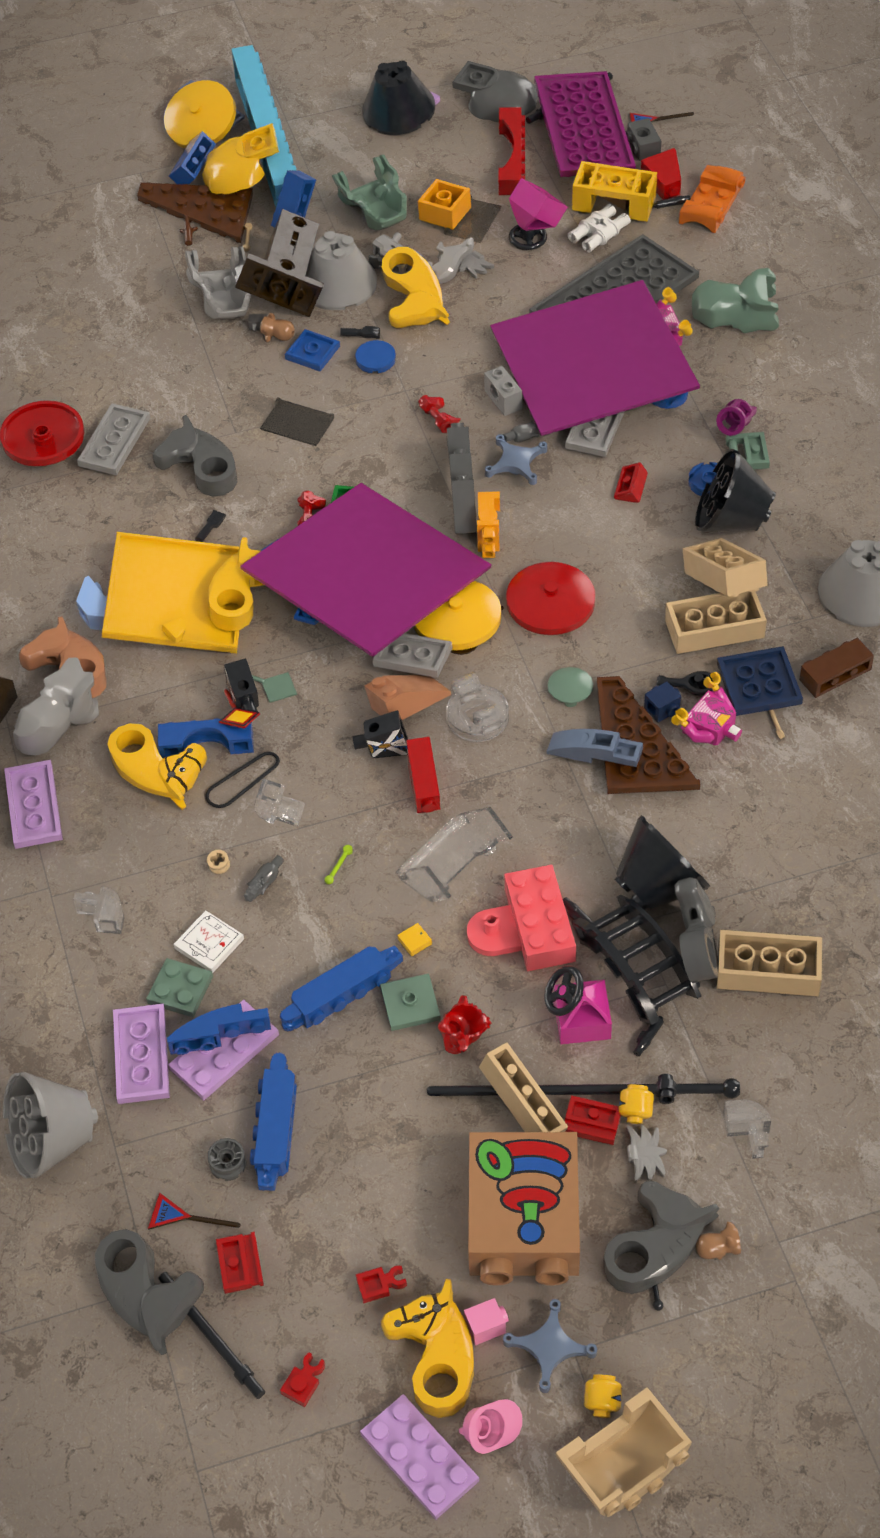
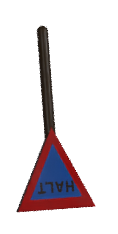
M630 112L629 114L631 122L647 118L653 122L693 116L694 112L661 117Z
M159 1193L148 1230L183 1220L240 1228L241 1224L239 1222L189 1215Z

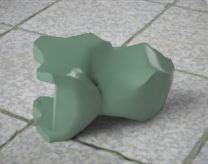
M384 154L373 158L375 165L374 173L377 180L350 191L348 180L343 171L332 175L333 181L338 187V197L341 201L350 206H359L363 211L368 227L374 230L391 227L407 218V196L398 187L399 176L397 170L389 164Z
M761 268L749 274L742 281L741 285L707 280L700 284L692 294V316L711 329L732 325L733 328H738L743 333L757 330L774 331L779 327V319L775 314L779 308L777 303L768 301V298L776 294V285L774 283L776 276L769 268Z

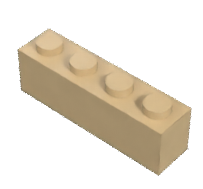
M508 1043L486 1054L479 1068L525 1132L566 1131L568 1128L567 1124Z

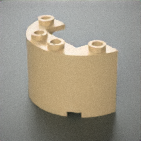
M647 1387L625 1403L623 1414L585 1442L578 1436L557 1451L556 1457L598 1512L603 1516L610 1517L624 1508L628 1511L634 1509L641 1502V1497L647 1492H650V1494L657 1492L664 1485L663 1479L675 1466H680L689 1458L690 1455L687 1451L692 1441Z

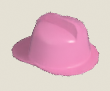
M508 1399L497 1400L482 1407L473 1408L465 1416L463 1427L459 1428V1433L464 1435L473 1449L481 1454L507 1446L520 1434L522 1427L520 1408L515 1402Z

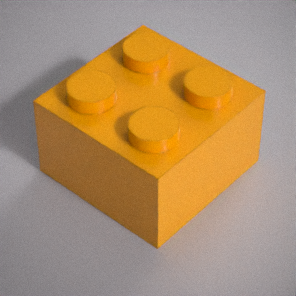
M436 179L418 200L419 220L452 230L471 209L470 188Z

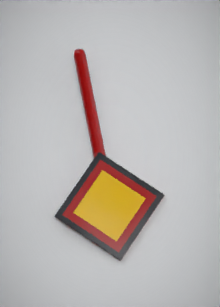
M227 689L224 690L232 710L219 723L246 728L260 715V712L237 708Z

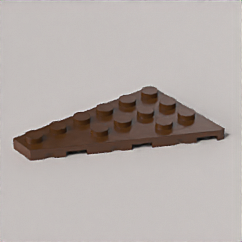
M147 182L140 184L137 196L138 201L150 204L154 208L161 207L167 210L168 214L183 218L184 220L185 215H188L190 223L194 221L201 224V228L218 233L222 237H232L237 243H241L245 229L244 225L247 221L253 197V188L242 189L230 194H215L209 190L207 185Z
M620 676L597 677L601 730L619 732L621 739L643 743V750L637 767L604 760L607 794L700 790V780L695 778L689 770V765L681 759L679 752L672 743L665 739L661 733L662 730L653 722L646 709L639 705L634 698V694L626 687V683Z

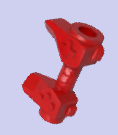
M424 395L418 401L420 408L426 414H431L436 420L435 424L442 433H447V428H451V423H459L461 418H455L438 411V409L443 408L445 405L442 397Z
M312 491L302 492L297 501L303 509V516L297 521V525L299 526L313 516L312 509L325 508L326 499L314 495Z

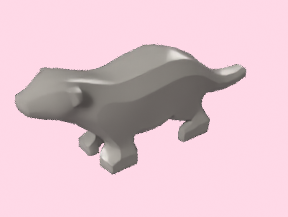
M470 237L460 244L447 247L443 246V242H439L436 248L439 251L437 255L439 261L434 266L431 261L428 262L439 284L446 283L456 276L461 261L473 251V238Z

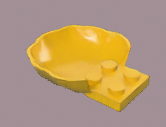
M271 123L252 130L239 137L230 138L207 155L202 177L205 185L209 187L212 193H234L254 186L264 177L265 173L259 164V160L279 152L273 124Z

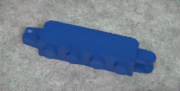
M369 946L293 991L291 997L292 1004L280 1013L283 1029L291 1032L302 1025L306 1028L318 1025L327 1016L343 1010L350 1002L363 998L368 991L377 986L380 987V984L386 983L391 978L390 971L403 962V955L396 946L381 952L376 947Z
M276 1052L272 1056L270 1069H264L263 1079H259L258 1094H261V1102H256L255 1115L256 1118H259L258 1125L253 1127V1141H256V1148L251 1149L250 1165L255 1167L258 1177V1188L262 1191H275L278 1177L285 1175L289 1171L297 1084L295 1083V1074L288 1070L285 1054Z

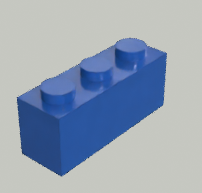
M203 131L189 142L169 177L176 184H190L199 174L206 162L207 155L214 149L216 143Z
M287 170L281 193L278 197L276 210L273 214L272 227L275 228L282 209L305 218L316 179L300 170Z

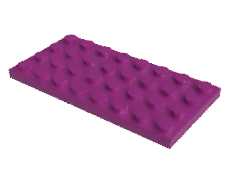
M607 71L534 76V84L560 177L576 176L581 161L631 169L636 168Z

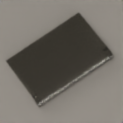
M471 196V209L453 230L445 228L444 234L465 240L471 237L474 239V242L481 243L502 206L474 200Z
M277 397L275 407L260 427V430L317 446L334 420V414L305 407Z

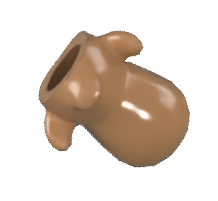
M273 313L265 316L260 324V332L265 335L266 342H269L272 336L282 341H288L295 333L292 322L275 319Z
M727 1222L725 1229L720 1233L700 1235L696 1243L697 1254L703 1259L717 1258L719 1260L726 1253L741 1254L738 1229L732 1222Z

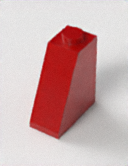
M675 148L641 160V170L657 172L656 193L662 200L681 194V174Z
M430 736L406 740L408 768L417 813L441 810Z

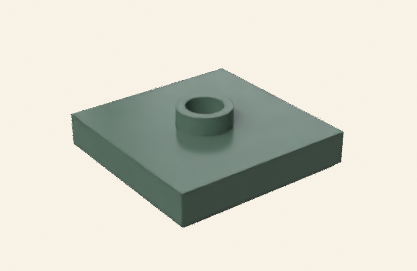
M429 974L380 984L391 1031L441 1020Z

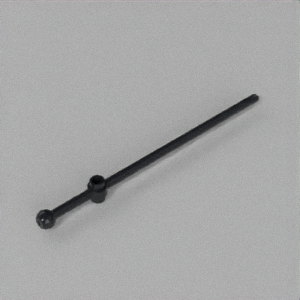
M661 1074L658 1076L656 1084H637L647 1086L648 1091L656 1094L659 1097V1102L662 1104L673 1103L676 1094H724L727 1098L731 1099L737 1098L740 1095V1082L734 1078L726 1079L723 1083L676 1084L672 1075ZM629 1084L538 1086L545 1095H620L621 1091L626 1089ZM492 1085L429 1086L427 1088L429 1096H499Z

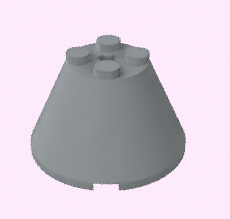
M327 231L316 242L305 275L324 283L315 306L326 310H345V306L353 304L358 306L367 301L376 290L377 275L372 265L354 243L353 237Z
M853 541L851 546L821 575L818 584L819 600L825 610L829 609L836 615V619L860 627L880 625V541Z
M26 1072L14 1073L8 1080L3 1100V1119L8 1118L10 1134H5L13 1164L24 1178H38L80 1147L92 1142L93 1124L97 1123L98 1115L96 1109L91 1108L86 1090H77Z

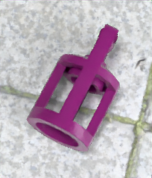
M742 399L730 401L717 415L716 422L719 430L729 436L739 434L750 423L752 417L757 412V407L750 406L748 402ZM724 419L731 426L729 429L724 427L722 423Z

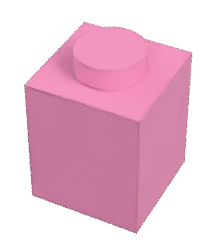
M495 1298L464 1310V1319L475 1346L506 1333V1322H509L505 1308L503 1306L499 1307Z

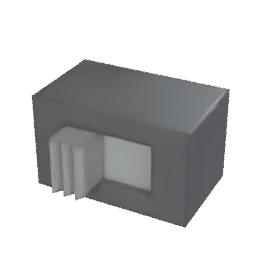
M249 314V330H260L261 321L267 314Z

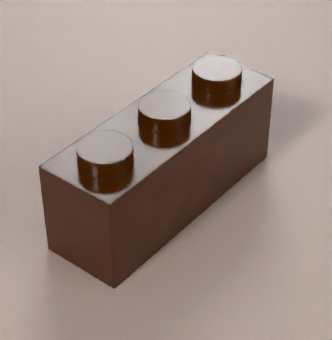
M857 637L851 641L844 642L841 646L831 651L824 652L813 660L806 661L801 665L799 680L817 698L870 671L874 655Z

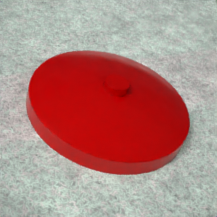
M37 401L19 407L4 420L0 429V441L4 452L12 460L28 466H47L61 462L74 454L83 442L85 430L81 416L71 406L57 401Z
M559 562L537 563L524 568L510 581L506 593L507 609L513 620L528 631L542 635L564 634L579 628L590 618L595 607V589L587 575L571 565Z

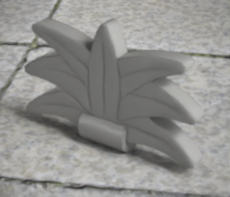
M474 250L461 261L459 272L467 270L470 275L477 278V273L487 274L485 268L493 269L494 264L485 261V257Z
M627 1125L626 1131L630 1137L631 1144L626 1148L628 1162L633 1163L635 1168L634 1182H638L644 1169L648 1181L652 1180L655 1169L659 1171L662 1177H665V1168L660 1157L667 1153V1149L657 1147L659 1142L658 1127L655 1128L651 1136L646 1127L641 1125V1137H639L637 1132Z

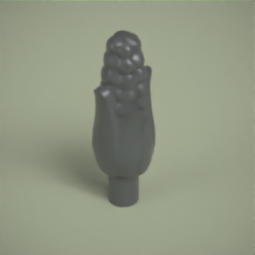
M531 421L526 424L517 425L510 432L503 435L506 442L511 440L523 442L532 437H539L540 432L536 424Z
M276 855L271 863L263 864L253 879L247 883L249 887L244 893L246 901L252 902L260 894L264 895L266 889L275 881L279 873L278 868L284 862L281 856Z

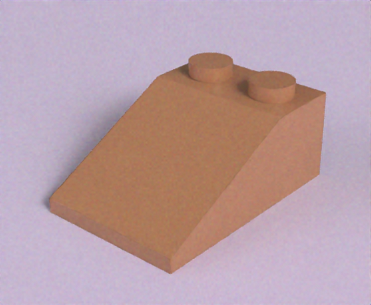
M424 675L382 676L373 679L372 682L365 685L371 709L380 716L398 710L402 720L451 695L449 689L434 678Z

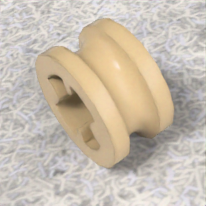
M214 850L207 857L208 866L213 873H225L230 867L228 855L223 850ZM219 858H222L223 862H220L219 865L216 866L214 862H217Z

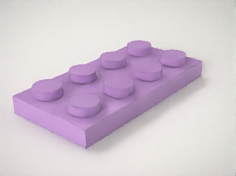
M51 760L4 768L15 849L63 840Z
M245 1000L240 1002L243 1012L255 1010ZM271 1024V1030H265L262 1033L241 1034L234 1038L222 1037V1047H216L209 1051L198 1050L185 1055H179L168 1064L169 1069L204 1101L279 1035L278 1029Z
M164 1004L113 1010L116 1096L118 1104L170 1098Z
M404 1394L360 1431L365 1441L435 1520L479 1482V1477Z

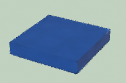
M304 329L285 353V359L321 371L339 349L340 341Z

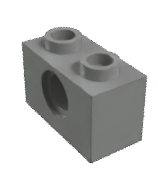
M503 366L484 373L485 392L504 416L523 409L522 390Z

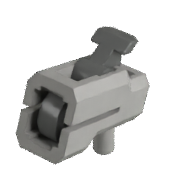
M396 232L392 238L383 234L374 240L373 254L375 256H368L369 263L374 269H379V266H382V259L389 250L403 247L398 243L402 237L400 233ZM399 264L392 269V272L405 274L412 269V266Z

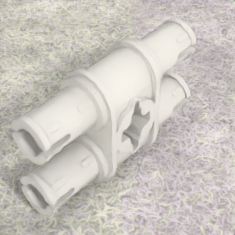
M608 204L600 211H594L591 213V216L581 220L578 227L568 233V239L576 243L582 237L588 236L589 238L582 242V247L590 253L597 246L605 245L609 239L616 237L623 227L630 224L631 220L626 213H622L614 220L609 219L616 214V209L613 205Z

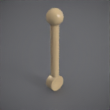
M251 223L244 225L246 238L243 248L246 252L250 250L249 236L250 230H252Z
M769 710L777 730L776 733L782 739L785 735L781 730L774 710Z

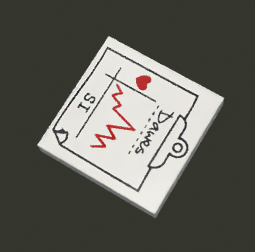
M205 910L174 943V948L213 973L244 940V936Z

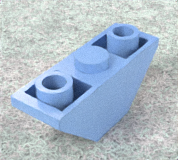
M87 576L84 578L76 600L79 614L90 629L102 630L107 596L103 594L100 584L98 582L94 583Z

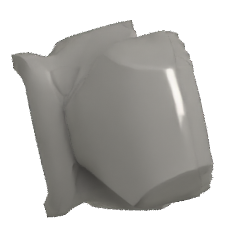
M243 246L231 247V269L199 272L197 250L185 251L188 265L186 275L192 285L203 291L205 314L213 319L244 317L248 311L252 294L235 288L246 260Z
M68 658L60 670L45 677V687L40 691V697L20 709L16 725L14 726L13 738L16 749L21 753L28 755L44 754L59 741L71 723L77 725L88 724L99 716L98 701L95 698L92 699L91 688L94 685L93 673L84 672L78 658Z

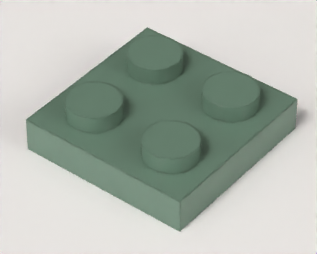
M166 958L146 998L147 1004H164L166 1010L194 1018L211 983L213 973L206 969Z

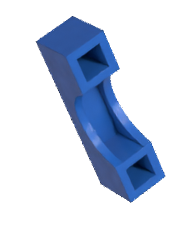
M219 718L158 724L159 753L162 758L183 752L192 743L199 744L202 742L220 743L228 749L230 754L254 753L252 722L246 728L219 723L221 720Z

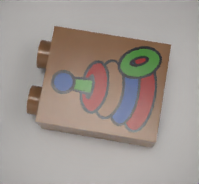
M469 1132L468 1255L470 1276H480V1280L488 1285L508 1284L513 1281V1276H535L536 1281L540 1284L560 1285L566 1283L569 1280V1276H579L580 1231L577 1132Z

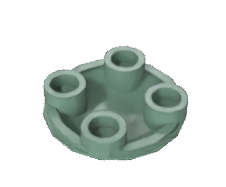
M561 668L550 676L548 692L555 699L564 702L567 707H574L577 705V702L585 700L593 692V681L590 675L580 668Z

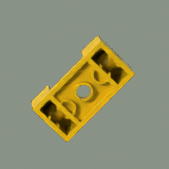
M581 161L573 183L572 210L591 213L597 196L629 200L630 219L648 222L656 198L657 172Z

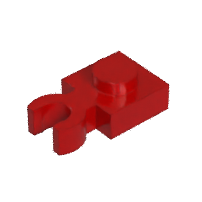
M394 1266L390 1269L389 1273L385 1274L382 1267L355 1274L363 1304L390 1296L389 1288L393 1287L398 1290L407 1286L406 1279L396 1280L394 1278L396 1275L403 1273L402 1266Z
M310 1352L303 1359V1369L300 1370L294 1367L280 1389L281 1395L303 1407L307 1405L319 1385V1379L315 1378V1376L321 1374L325 1369V1361L323 1359L320 1360L317 1366L310 1365L313 1359Z

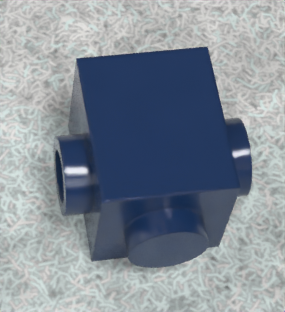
M665 682L645 693L644 708L659 723L668 717L676 715L675 711L680 708L682 697L677 688H673L668 682Z

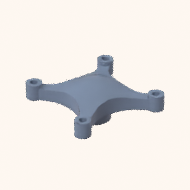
M498 434L496 436V445L502 449L503 455L494 466L488 465L485 467V476L490 478L497 473L510 472L515 475L520 474L524 476L530 485H535L537 483V475L531 472L530 463L536 456L547 452V443L542 441L539 443V446L533 448L519 447L507 443L504 440V435Z
M557 1299L550 1301V1316L539 1330L527 1336L517 1337L511 1333H506L503 1336L505 1347L524 1349L537 1360L542 1372V1379L539 1382V1389L542 1393L550 1391V1377L554 1369L562 1361L574 1356H587L590 1359L597 1356V1346L595 1344L587 1346L578 1344L564 1333L558 1321L561 1303Z

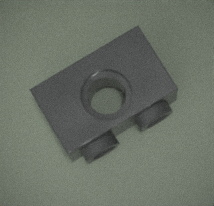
M649 118L628 122L627 131L625 132L628 142L631 144L632 152L637 155L639 161L661 153L662 141Z

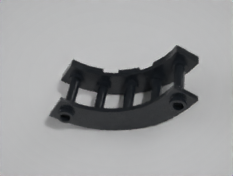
M619 895L617 900L620 907L594 922H588L579 917L571 923L580 944L585 945L595 954L601 952L606 957L604 959L605 964L616 978L622 977L629 988L625 992L634 1006L640 1021L653 1025L660 1021L656 1013L659 1007L684 993L697 999L702 997L698 989L700 988V983H692L689 980L681 955L656 921L634 899ZM623 916L628 919V921L608 932L600 931V929ZM638 926L649 935V937L623 951L621 949L617 950L612 943L614 939ZM656 944L666 959L641 973H634L628 964V959ZM672 967L681 984L654 999L649 998L643 988L644 982Z

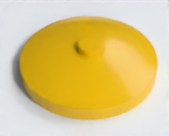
M210 80L193 82L180 89L168 103L164 115L165 129L170 138L178 146L185 149L189 142L202 131L215 143H218L233 126L236 117V104L230 92L222 84Z
M473 581L417 623L414 629L422 637L451 641L452 650L470 649L486 642L496 633L501 622L500 601L490 588L482 583Z

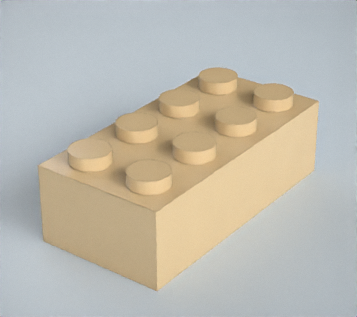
M723 538L683 548L685 574L724 594L726 597H737L739 593L756 592L759 588L768 586L766 560Z
M756 592L739 593V596L733 598L717 593L666 603L665 622L677 654L765 638L767 620Z
M720 930L716 989L819 996L822 982V937Z

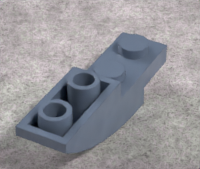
M571 729L553 733L546 752L550 755L592 763L593 758L637 767L643 750V743L621 739L619 732L598 729Z

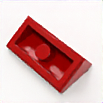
M641 462L622 467L614 499L634 503L640 502L648 475Z

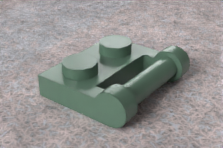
M764 432L739 433L733 436L728 435L725 438L729 450L735 449L738 451L737 445L743 444L745 460L753 469L769 468L770 461Z

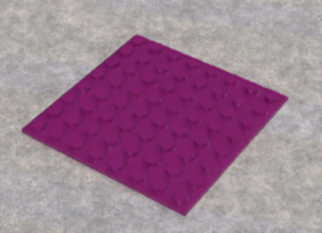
M643 280L490 325L517 385L522 390V396L541 436L700 389L698 380Z
M359 483L243 563L240 569L373 657L488 571L492 564L363 483Z

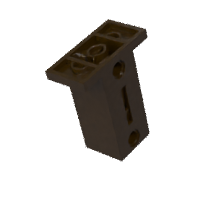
M282 209L271 235L265 258L262 259L248 253L235 288L310 317L324 285L322 282L305 276L319 223Z

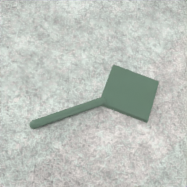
M288 672L267 679L252 675L253 680L262 683L269 703L297 695Z

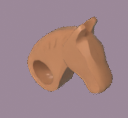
M62 616L58 617L56 628L43 631L19 652L20 664L28 671L46 665H60V670L68 658L76 657L79 659L84 672L93 673L92 698L99 696L106 689L107 680L102 653L91 641L70 631Z

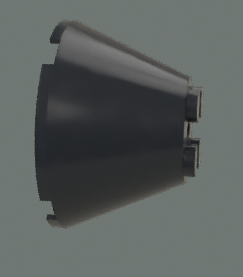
M406 61L381 63L378 65L363 104L362 114L367 126L377 129L378 133L401 135L421 128L422 123L426 120L430 121L434 115L436 105L432 93L411 70Z
M735 449L728 450L713 469V472L716 474L711 484L706 483L695 516V526L699 527L697 528L698 531H757L761 523L767 522L770 518L771 510H769V507L775 499L776 492L769 488L739 451Z
M641 815L637 819L616 872L617 877L614 880L627 893L631 890L635 893L632 898L644 910L647 908L651 910L678 900L674 885L681 879L689 877L697 879L704 891L710 887L709 883L652 824L646 821L644 816Z

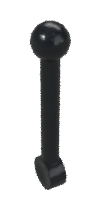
M654 1285L655 1301L653 1302V1308L656 1311H660L663 1309L664 1304L660 1300L658 1285Z

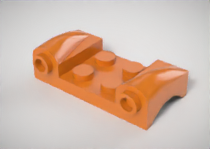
M707 165L700 176V183L691 199L686 200L680 210L679 224L698 222L706 226L712 233H716L739 191L745 184L746 177L743 176V172L728 167Z

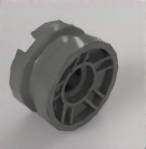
M224 1138L210 1146L207 1153L208 1163L212 1174L216 1178L231 1181L238 1178L242 1171L244 1172L246 1157L244 1149L238 1141ZM226 1157L229 1158V1162H224Z

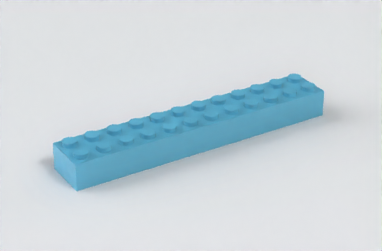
M253 45L232 48L235 80L251 131L271 123L275 128L279 152L260 160L276 208L287 170H296V166L293 165V157L289 151L285 132L282 130L281 120L278 118L277 108L274 105L269 84L267 85V78L263 71L262 62L260 63L259 53L255 52Z

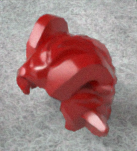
M465 995L460 996L458 1003L449 1012L444 1014L443 1020L438 1024V1030L442 1034L445 1050L451 1054L465 1052L468 1046L477 1041L486 1029H489L490 1024H492L489 1020L490 1018L482 1013V1010L478 1009L477 1005H473V1003L468 1004V999Z

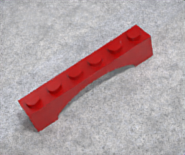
M521 107L499 108V135H504L513 149L509 161L503 168H499V195H511L520 179H525V151H522L525 150V139H522L525 138V115H521Z

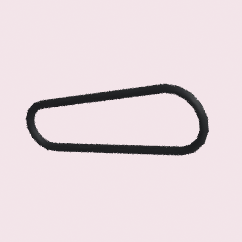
M264 752L213 784L205 794L208 804L216 808H224L232 804L279 765L278 755L274 752ZM265 755H272L276 758V763L227 803L218 805L210 801V791Z

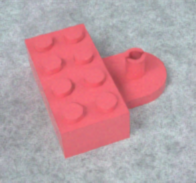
M553 865L504 874L505 893L509 905L480 911L470 919L467 925V939L473 950L485 956H498L522 951L527 972L576 962V943Z

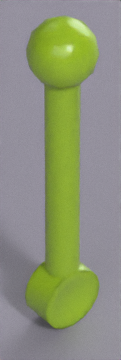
M351 845L343 847L342 856L330 875H327L324 879L326 884L330 885L333 883V877L345 858L353 853Z

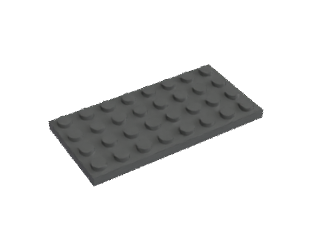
M642 234L531 307L529 313L640 280L644 281L655 303H657L660 299H664L662 292L666 287H670L676 294L698 279L699 271Z

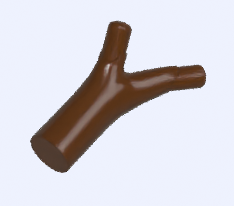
M185 215V230L180 229V232L185 235V245L191 246L192 235L194 231L198 230V227L191 228L189 216Z

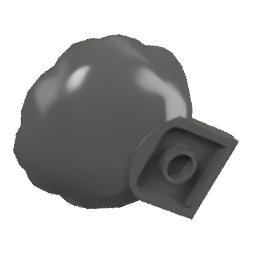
M467 61L452 82L453 88L471 93L469 110L471 114L479 119L499 122V108L521 107V115H527L537 105L538 94L535 85L525 76L513 71L495 69L490 66Z

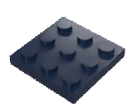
M784 646L717 658V666L728 698L736 711V716L796 706L803 703V697Z

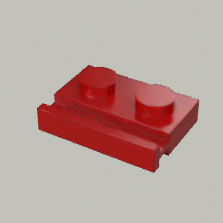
M571 1095L565 1116V1123L568 1126L565 1132H577V1137L614 1145L621 1118L619 1106Z
M255 1231L244 1236L240 1234L216 1239L225 1294L250 1289L256 1285L264 1286Z

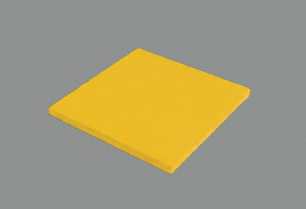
M117 532L102 638L237 653L239 630L226 631L217 628L210 620L208 588L218 569L238 552L239 547ZM230 603L221 606V608L232 611L241 608V606ZM182 617L185 622V632L182 639L175 644L162 631V626L167 622Z

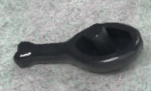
M696 671L684 678H668L659 675L656 686L668 682L672 687L684 688L695 695H705L708 690L712 692L713 689L704 686V679L709 677L712 682L713 680L710 677V672Z

